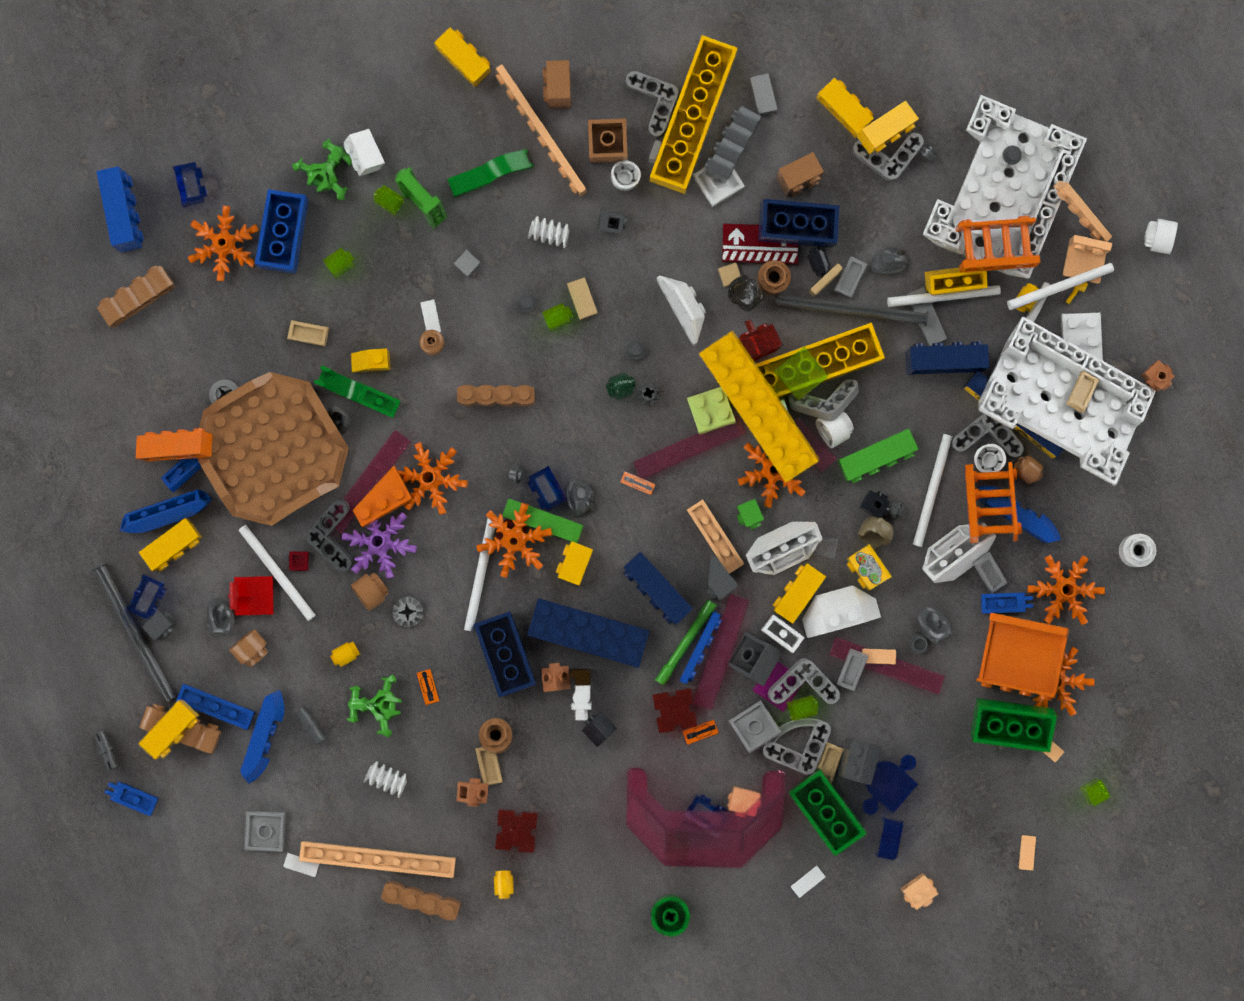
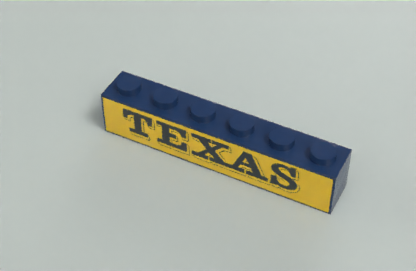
M978 370L963 388L977 400H980L989 378ZM1016 423L1014 429L1050 458H1057L1064 450L1060 446Z

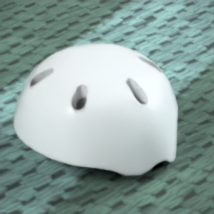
M627 160L615 163L611 171L613 185L623 191L635 188L641 177L639 167Z
M987 444L976 451L974 462L980 472H998L1006 463V455L1000 446Z

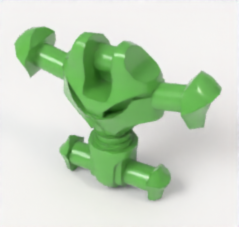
M327 139L323 142V149H328L331 151V154L327 156L326 163H312L310 166L303 163V158L301 157L298 162L292 164L295 172L299 170L307 172V185L309 187L312 184L318 187V193L333 189L337 193V200H345V193L348 188L344 187L342 189L337 184L338 180L334 169L337 165H340L342 159L348 163V166L352 165L350 155L346 153L342 146H335L331 143V139Z
M394 675L381 677V680L385 681L383 689L379 690L371 700L366 699V697L359 699L361 688L357 685L350 687L349 690H352L350 701H348L350 717L347 718V721L355 723L359 721L357 718L358 710L361 712L370 710L376 721H380L381 730L377 731V734L389 738L393 731L388 729V721L401 714V711H395L396 703H402V700L390 692L392 683L397 682Z

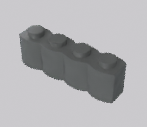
M743 106L739 110H734L730 118L733 122L730 126L726 125L722 132L723 140L721 142L717 141L713 149L715 152L713 158L709 157L704 166L707 168L706 175L723 184H726L761 119L760 115Z

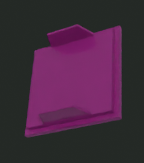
M777 662L765 685L762 686L757 683L752 690L784 712L802 685L784 702L777 704L771 701L768 697V690L789 670L780 662ZM795 676L787 678L788 686H793L796 683ZM783 684L780 685L786 692L788 691V689L784 687ZM774 691L775 696L773 698H780L781 691Z

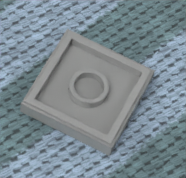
M761 700L729 720V723L749 754L782 734Z
M246 811L244 850L283 852L286 812Z

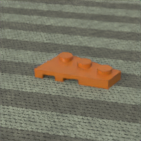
M395 466L385 474L353 509L361 527L364 528L413 500Z

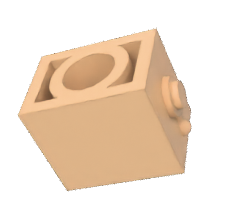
M733 786L732 792L728 795V810L735 811L736 816L746 818L747 815L755 816L757 814V808L761 805L760 792Z
M923 873L900 888L904 893L905 901L909 902L911 907H914L916 910L921 906L927 907L933 902L932 898L938 895L937 889L933 886V881Z

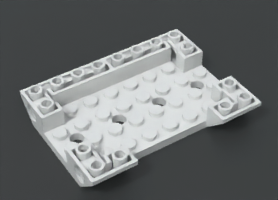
M980 95L966 129L968 133L980 142L954 206L937 199L922 235L937 246L966 257L963 231L956 232L955 230L960 221L967 219L972 220V222L1018 219L1019 216L1028 215L1029 218H1036V222L1028 227L1031 253H1033V256L1039 255L1062 201L1057 195L1058 191L1053 186L1058 181L1069 183L1087 138L1053 124L1049 128L1015 114L1016 109ZM1025 134L1028 137V142L1021 143L1018 136ZM1011 145L1017 146L1022 153L1021 160L1014 165L1007 164L1002 157L1004 149ZM1006 168L1012 169L1014 176L1011 178L1006 177L1004 170ZM991 203L999 205L1000 209L998 212L990 210ZM1021 227L1009 228L1012 254L1014 257H1020L1023 254ZM990 229L993 256L995 258H1003L1002 229ZM973 230L971 234L974 257H976V260L983 259L985 257L984 246L978 247L975 243L976 238H983V231ZM1033 268L997 271L1029 279Z
M1022 317L1007 339L980 397L979 411L1012 429L1016 423L1024 426L1078 456L1082 468L1115 486L1129 456V452L1126 450L1136 427L1143 422L1156 390L1027 318ZM1082 370L1100 379L1083 413L1066 405ZM1007 375H1012L1015 382H1010L1007 379ZM1041 393L1048 396V401H1044L1041 398ZM1074 412L1080 413L1082 420H1078ZM1108 430L1115 434V438L1109 437Z

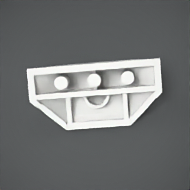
M658 276L657 282L694 347L697 345L705 318L704 313L706 311L701 303L698 304L694 297L697 295L692 286L688 287L685 282Z
M790 522L757 538L746 554V557L753 572L775 575L809 559L823 538L816 522Z
M979 523V524H978V525H981L982 527H983V526H987L985 523ZM969 524L959 525L928 548L922 569L934 583L954 581L973 567L975 560L989 551L996 535L982 534V536H979L978 543L970 544Z
M852 585L816 595L803 616L802 622L806 637L809 638L881 618L876 599Z

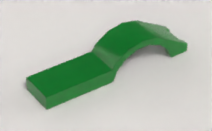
M524 149L498 156L482 166L448 178L447 180L454 198L487 186L506 174L533 168V163H529L526 155L528 150Z
M321 365L320 369L322 372L319 379L314 380L315 384L386 416L394 417L401 400L349 379Z

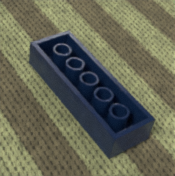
M538 598L527 635L639 668L649 630Z

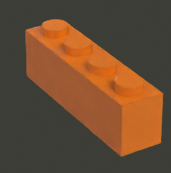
M194 428L190 432L179 429L177 433H172L171 431H161V434L145 432V435L137 436L136 459L146 462L211 457L212 434L205 432V429Z

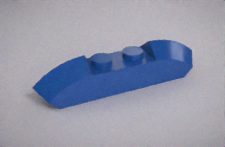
M979 486V487H978L979 490H997V489H1002V488L995 487V486ZM1008 497L979 498V501L988 508L1011 507ZM1015 500L1017 523L1021 522V529L1043 543L1061 540L1057 528L1047 516L1042 513L1037 518V513L1029 508L1023 509L1020 507L1021 503ZM1001 515L1012 522L1011 515Z
M197 489L126 513L122 519L120 531L143 533L179 522L203 511L213 499L205 491Z
M280 690L264 697L240 770L248 784L255 781L264 772L270 761L269 758L265 757V754H268L272 743H269L271 735L274 736L278 726L275 724L276 721L282 722L284 717V700Z

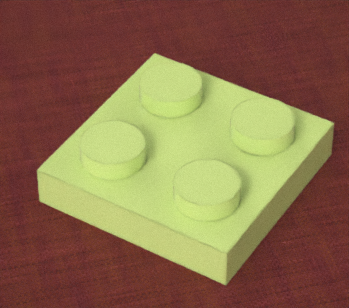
M721 387L687 398L699 435L736 423L727 395Z

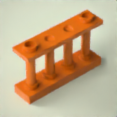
M1028 215L1019 216L1018 219L972 222V220L967 219L960 221L955 230L956 232L963 231L966 258L959 265L960 273L1037 267L1040 264V255L1033 256V253H1031L1028 228L1036 222V218H1029ZM1021 227L1023 254L1020 257H1014L1012 254L1009 228ZM990 229H1002L1003 258H995L993 256ZM973 230L983 231L985 257L983 259L976 260V257H974L971 234Z
M1008 462V471L977 473V471L973 470V464L965 465L970 544L978 543L979 536H982V534L1013 533V541H1018V534H1022L1021 522L1017 523L1014 489L1017 471L1013 469L1012 462ZM1008 479L1009 489L997 490L975 489L974 483L978 482V480ZM1010 497L1011 507L980 508L976 507V500H979V498ZM1011 515L1012 525L982 527L978 525L977 518H981V516Z

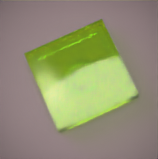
M805 346L774 370L798 401L829 377Z

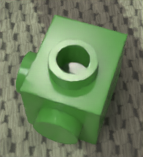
M755 499L736 507L739 512L736 516L741 526L744 525L745 528L750 527L751 530L761 526L760 522L764 518Z

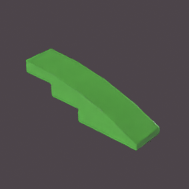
M508 498L502 517L516 520L514 510L519 512L521 503ZM528 506L526 515L530 514L531 516L524 522L527 524L526 526L535 529L541 526V530L551 528L554 536L578 543L584 525Z

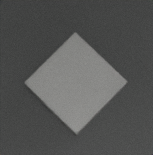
M655 140L649 156L650 163L655 164L662 142Z
M468 250L454 263L467 277L481 264Z

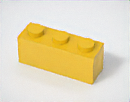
M450 27L434 42L435 47L476 87L491 73L489 67L491 64L484 56L480 57L476 53L477 49L471 43L467 44L463 40L464 36L457 29L454 31Z
M833 78L818 93L816 98L857 138L859 132L873 122V113L870 109L864 108L859 103L860 100L855 94H850L846 90L847 87L841 80L837 81Z
M905 100L863 128L857 135V138L869 154L874 151L879 153L886 147V143L889 141L894 143L901 137V133L912 131L916 127L914 124L919 118Z
M959 268L925 272L926 291L934 295L988 288L987 271L960 273Z
M185 518L138 553L151 571L161 572L169 566L168 563L174 559L176 561L181 558L186 549L196 547L200 543L199 540L203 537L190 519Z
M808 563L805 566H799L795 572V575H797L793 582L790 580L783 589L786 591L783 597L778 596L773 603L775 607L773 611L791 624L795 622L826 578L825 575Z
M178 700L138 744L155 760L164 759L171 752L169 748L174 743L178 744L184 738L183 733L187 729L191 730L198 723L196 719L200 715L184 700Z

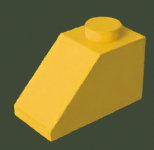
M387 348L369 349L351 353L352 373L389 371V350Z

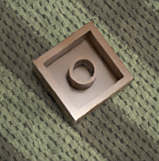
M569 60L546 61V67H543L544 84H547V86H543L544 103L548 102V108H571Z
M626 119L588 120L590 163L628 161Z
M814 152L780 168L776 178L786 197L790 195L795 197L803 192L802 189L806 187L811 189L817 186L824 171Z

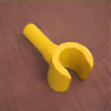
M1085 282L1074 286L1072 293L1065 302L1070 304L1078 291L1085 292L1088 283Z

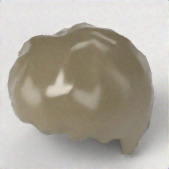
M876 516L865 519L858 531L860 540L866 545L870 544L873 550L891 543L894 535L892 525L883 518Z

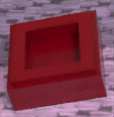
M289 551V571H309V552Z

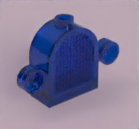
M909 754L902 756L899 766L887 760L877 761L872 784L864 783L867 791L873 796L866 799L862 804V809L865 813L869 815L875 814L879 808L878 802L894 813L918 786V783L905 771L916 767L917 762L914 756Z

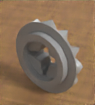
M230 380L217 381L212 385L209 392L211 403L213 404L222 396L220 389L225 392H232L238 386Z
M403 597L394 604L392 614L395 622L400 626L413 627L421 621L423 607L417 599ZM406 604H408L410 610H416V612L410 614L409 621L405 614H400V612L406 609Z

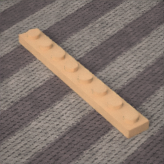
M502 64L496 68L497 75H495L501 85L505 84L508 89L506 91L511 101L515 99L518 104L516 106L521 116L525 115L529 120L527 124L532 132L536 131L539 135L537 139L541 146L548 148L550 151L547 153L553 163H558L560 166L558 170L563 178L567 177L570 181L569 187L574 194L578 193L580 197L586 194L585 186Z
M302 841L299 861L454 878L456 858Z

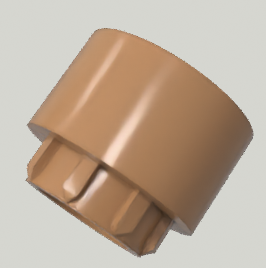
M777 260L768 261L763 264L757 275L759 289L770 296L782 294L787 289L791 280L789 268L783 262ZM776 274L779 277V281L771 282L769 275Z
M372 573L369 576L365 574L350 585L358 599L369 612L384 602V597L389 592L376 573Z
M256 629L248 632L229 649L241 665L245 663L248 667L255 665L268 653V650L265 648L267 643Z
M498 718L489 719L484 722L479 730L480 744L485 751L491 754H501L507 751L513 740L509 724ZM493 732L501 734V738L497 741H493L490 736Z

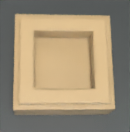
M736 263L718 268L724 287L742 282Z

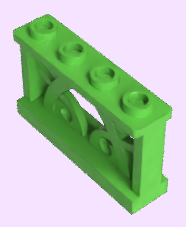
M410 167L402 169L396 175L395 181L404 198L409 197L420 208L428 224L433 229L448 217L439 198L436 195L433 198L418 183Z

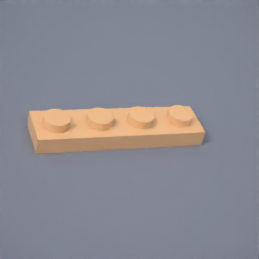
M1058 181L1053 186L1058 191V197L1069 205L1068 209L1080 218L1079 222L1084 227L1090 230V235L1093 239L1108 242L1112 238L1111 234L1068 182Z
M704 500L687 509V512L712 551L729 574L744 565V562Z

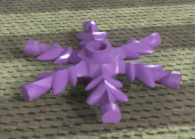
M403 512L396 519L392 516L390 525L386 524V530L383 532L378 529L381 523L377 524L378 520H376L367 527V529L372 531L369 537H366L364 532H362L361 536L356 530H353V535L348 533L342 534V540L352 541L350 546L359 543V547L364 544L368 545V551H362V556L354 558L358 562L351 568L352 571L357 574L363 566L367 570L369 560L373 562L372 556L378 554L380 558L377 563L381 562L379 572L384 570L386 578L389 580L394 578L391 567L395 568L396 566L388 560L392 557L387 555V550L393 549L395 554L398 550L403 556L406 555L405 551L416 553L417 546L408 545V539L399 542V539L394 542L390 540L391 534H398L395 530L404 528V525H401V523L407 516ZM379 541H383L380 546L377 545Z

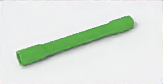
M707 599L690 629L655 678L656 681L665 686L690 644L717 607L716 604Z

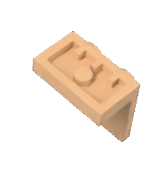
M1074 235L1069 241L1062 275L1071 278L1103 266L1106 254L1111 251L1112 243ZM1101 277L1095 278L1087 282L1099 284L1101 281Z

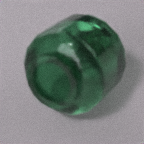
M626 373L610 377L606 384L608 395L616 400L631 396L634 392V387H636L634 378L632 376L629 377Z

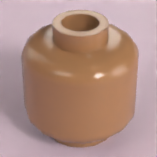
M432 329L423 332L420 336L419 344L423 352L434 356L443 351L445 340L440 332Z
M1031 456L1020 457L1014 464L1017 477L1026 484L1038 482L1043 476L1042 464Z

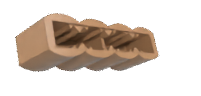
M161 265L151 267L145 276L134 278L129 287H121L115 292L116 294L113 297H106L99 302L100 305L97 309L109 327L114 328L120 325L129 317L135 315L144 307L152 304L176 287Z
M462 385L457 388V402L462 406L468 407L477 404L486 407L496 404L504 407L515 404L529 407L535 404V389L528 385H521L516 388L509 385H501L496 388L490 385H482L477 388L471 385Z
M153 703V706H147L139 728L150 732L168 711L164 710V706ZM197 718L198 723L191 730L187 729L183 733L184 738L179 743L213 754L222 731L218 730L219 726L215 724H201V720Z
M388 881L384 885L381 899L387 903H400L407 909H419L428 915L437 914L445 920H456L461 907V902L455 898H443L438 893L424 892L414 886L405 887L397 881Z

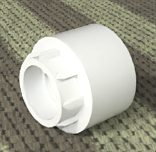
M1157 219V222L1150 221L1147 226L1144 245L1150 247V251L1170 255L1178 223L1163 219Z
M844 411L835 420L829 421L821 418L816 420L817 430L823 441L830 448H834L848 440L854 430L849 416Z
M1145 534L1130 535L1120 543L1119 556L1130 567H1143L1154 560L1156 545ZM1136 545L1141 548V554L1139 556L1135 555L1134 553V547Z

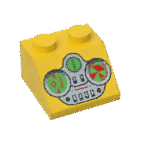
M870 544L846 558L848 560L846 565L852 573L856 572L859 577L857 581L863 589L871 590L892 577Z

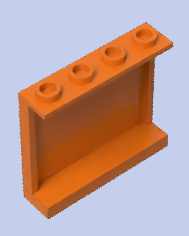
M990 613L988 635L979 678L976 681L981 682L983 687L992 688L993 685L1000 686L1002 691L1020 690L1019 694L1031 697V693L1039 694V699L1050 701L1051 697L1056 698L1069 629Z

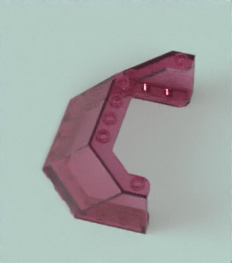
M628 767L626 826L664 866L743 867L781 830L785 796V773L782 771H767L762 778V796L746 812L666 811L647 791L645 771L641 768Z

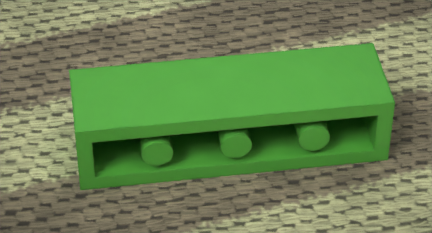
M907 429L846 456L837 462L846 482L851 480L852 483L862 480V475L868 472L870 476L879 472V467L886 465L888 468L897 464V459L904 457L906 460L915 456L914 452L919 449L910 430Z

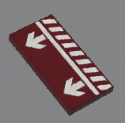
M723 223L722 262L765 264L768 261L777 260L788 265H798L799 245L758 241L759 225Z

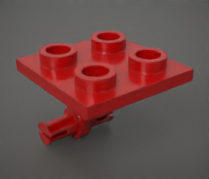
M273 576L234 577V582H229L230 594H228V598H230V610L235 609V616L274 615Z

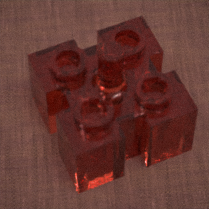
M751 319L744 322L748 332L741 334L738 339L753 361L780 350L782 342L773 323L770 325L764 323L758 326L756 330Z
M691 688L675 690L676 695L668 696V692L652 694L655 710L660 709L661 716L656 717L659 733L674 731L675 725H681L682 729L697 727L695 711L689 710V704H693Z
M500 808L497 826H502V831L496 833L495 849L510 851L512 846H519L518 851L534 853L536 835H532V829L537 828L538 812L523 810L522 815L515 814V809Z

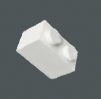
M369 129L350 134L344 141L345 151L350 155L353 168L358 172L359 176L378 171L385 162Z
M771 615L761 629L762 632L791 653L795 652L805 638L775 615Z

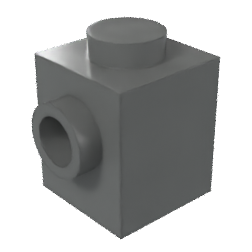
M158 610L142 628L155 641H158L163 636L165 638L174 631L173 627L176 624L172 621L174 617L168 611Z

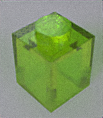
M384 184L381 188L378 187L373 194L374 203L395 216L404 202L401 195Z
M342 247L323 259L336 279L354 267L352 263L354 260L349 250L345 252Z
M563 303L542 312L550 332L570 324V317H573L569 307H564Z
M813 695L786 702L791 721L818 714V702L816 698H813Z
M1097 778L1080 787L1088 804L1096 806L1111 797L1102 780Z

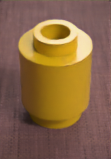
M1027 283L1026 286L1022 287L1017 297L1039 290V288ZM1036 301L1016 309L1022 313H1025V311L1030 312Z
M352 641L333 649V654L330 657L335 666L339 664L342 667L357 659L360 653Z
M511 870L495 871L494 895H498L499 899L510 898V894H514Z

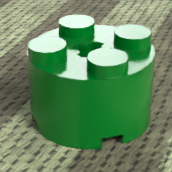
M674 894L659 897L651 907V922L655 930L662 935L670 937L680 935L686 930L690 921V912L686 902ZM668 911L675 913L673 919L666 918Z

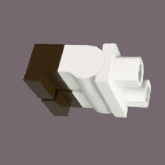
M571 669L570 678H576V691L573 694L571 710H575L576 720H587L588 710L592 708V701H589L590 669Z

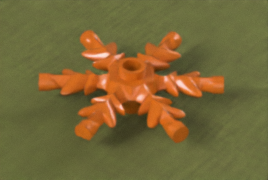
M223 206V215H217L221 225L217 224L221 229L219 234L214 233L213 227L209 229L206 221H204L203 226L196 220H193L190 224L191 227L199 231L196 233V236H205L203 240L211 239L212 241L210 247L203 245L204 249L195 248L194 250L197 253L188 256L190 263L199 259L200 263H203L207 256L210 259L212 253H217L219 258L214 262L218 263L214 267L213 272L218 271L217 281L224 282L225 272H230L226 263H230L226 259L228 254H233L234 261L238 258L241 266L244 265V262L252 268L255 266V260L249 257L252 253L242 251L243 248L237 249L235 243L237 241L244 243L243 239L252 240L253 237L250 235L258 232L259 228L256 224L249 228L244 224L240 232L236 229L235 235H230L228 230L233 225L229 224L234 219V216L229 217L230 206ZM225 240V245L220 246V243Z
M417 443L415 448L418 455H414V458L420 461L417 465L423 467L422 472L417 473L414 468L412 472L406 466L404 471L397 470L404 483L411 480V484L416 480L420 482L419 488H413L415 492L410 493L413 500L406 503L404 507L410 511L415 502L419 506L421 496L425 498L424 492L430 490L432 494L429 499L433 498L432 508L437 506L439 515H444L446 510L443 503H447V500L441 496L444 493L438 491L439 485L444 484L446 489H448L449 485L454 491H457L456 486L467 488L468 480H459V474L450 477V474L446 477L441 475L442 470L448 469L447 465L455 462L451 460L457 453L454 448L451 447L446 455L442 451L440 461L436 459L437 466L431 467L429 463L432 458L428 459L429 449L424 452L422 443ZM433 476V481L429 482V478Z
M746 443L743 448L751 454L747 458L757 460L755 464L762 463L763 469L761 471L754 469L755 472L745 471L747 476L738 478L740 486L750 482L749 486L752 487L757 480L760 483L762 478H767L769 483L763 486L767 489L761 494V497L766 496L764 507L771 508L773 498L778 499L775 489L779 490L776 486L778 480L783 481V487L787 485L790 494L793 493V490L800 497L805 494L806 491L798 485L802 481L791 479L785 482L778 471L776 473L771 472V467L774 465L770 459L766 458L765 452L762 454L760 446L757 445L755 449L750 443Z
M521 503L520 511L514 510L516 520H512L515 524L513 529L507 528V521L503 522L502 514H499L497 517L491 510L486 514L492 521V523H489V526L498 528L495 532H502L503 538L501 540L494 537V540L485 538V544L476 545L477 551L488 550L490 555L496 548L497 552H499L501 547L507 549V553L502 555L505 558L498 564L503 566L500 574L502 577H508L510 568L515 570L513 560L517 561L514 553L517 551L522 553V559L525 557L527 566H530L532 563L537 570L543 566L537 559V557H540V554L531 552L534 548H526L525 544L529 540L535 544L534 539L544 542L545 540L542 537L553 534L551 528L541 530V526H538L533 532L530 528L528 534L522 532V527L527 525L524 522L531 516L530 514L526 515L529 504ZM511 538H516L517 544H512Z
M1051 555L1046 556L1044 559L1049 567H1046L1045 570L1053 574L1050 578L1056 579L1057 583L1051 586L1049 582L1045 585L1041 581H1037L1038 586H1027L1028 593H1038L1037 598L1046 593L1047 597L1051 593L1056 595V600L1050 601L1053 605L1044 609V611L1049 613L1043 621L1051 624L1054 616L1059 619V608L1063 610L1062 603L1069 602L1068 611L1072 609V619H1075L1077 616L1081 625L1086 624L1088 620L1083 613L1087 612V609L1080 606L1082 602L1076 601V595L1081 594L1085 598L1086 594L1090 598L1095 599L1094 594H1105V587H1094L1095 582L1087 586L1086 583H1083L1081 587L1076 585V579H1082L1083 577L1080 575L1088 571L1087 568L1083 567L1089 559L1082 555L1078 564L1073 561V571L1069 570L1070 577L1064 578L1062 576L1064 569L1060 571V561L1058 560L1055 564ZM1064 586L1068 588V592L1066 594H1064L1062 591Z
M1073 646L1067 655L1066 653L1064 654L1057 694L1059 695L1057 701L1061 700L1060 709L1063 710L1066 707L1070 716L1077 713L1072 705L1076 701L1069 697L1071 693L1065 692V686L1070 685L1073 689L1077 686L1081 690H1085L1083 685L1094 686V678H1084L1085 673L1075 677L1074 673L1070 678L1065 675L1066 670L1072 669L1069 666L1078 662V660L1073 658L1079 650ZM1039 696L1032 699V701L1037 702L1034 706L1048 708V700L1039 699Z

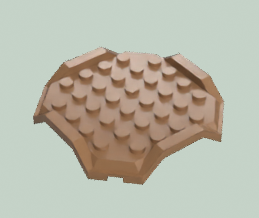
M269 372L252 379L226 394L203 411L199 428L205 429V432L212 434L211 457L197 459L232 516L274 526L293 512L339 488L349 447L310 382Z

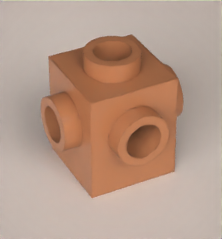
M1160 360L1154 362L1141 374L1146 381L1145 384L1156 390V392L1161 389L1165 391L1172 385L1171 380L1175 377L1172 374V369Z
M552 663L549 664V668L541 669L544 692L571 689L568 666Z
M469 778V782H458L457 801L467 803V806L478 807L479 803H487V783H482L481 779Z

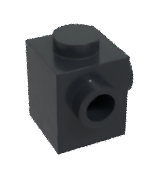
M871 490L868 491L859 506L860 509L879 518L882 516L886 517L891 507L888 506L890 503L887 500L888 496L879 491L875 493Z
M600 712L596 717L592 714L585 721L587 725L581 731L598 747L617 728Z

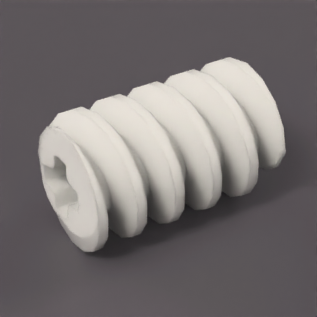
M536 216L531 223L528 239L533 235L534 240L537 241L541 236L542 243L548 238L550 245L556 241V246L559 247L563 242V247L565 248L570 230L568 224L561 228V222H558L556 226H554L553 220L546 224V218L540 223L539 216Z
M378 761L371 765L364 779V782L370 779L369 785L371 786L377 782L376 788L378 789L384 785V792L391 788V795L398 791V798H400L407 783L405 773L400 778L398 770L392 774V767L385 771V764L378 768Z

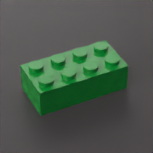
M976 698L970 736L972 741L976 743L1050 753L1057 715L1053 708Z
M818 768L788 790L793 800L834 856L867 834L821 768Z

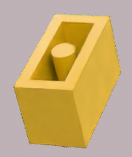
M572 541L570 545L566 544L562 554L565 555L564 562H559L556 573L559 574L558 578L580 586L593 549Z

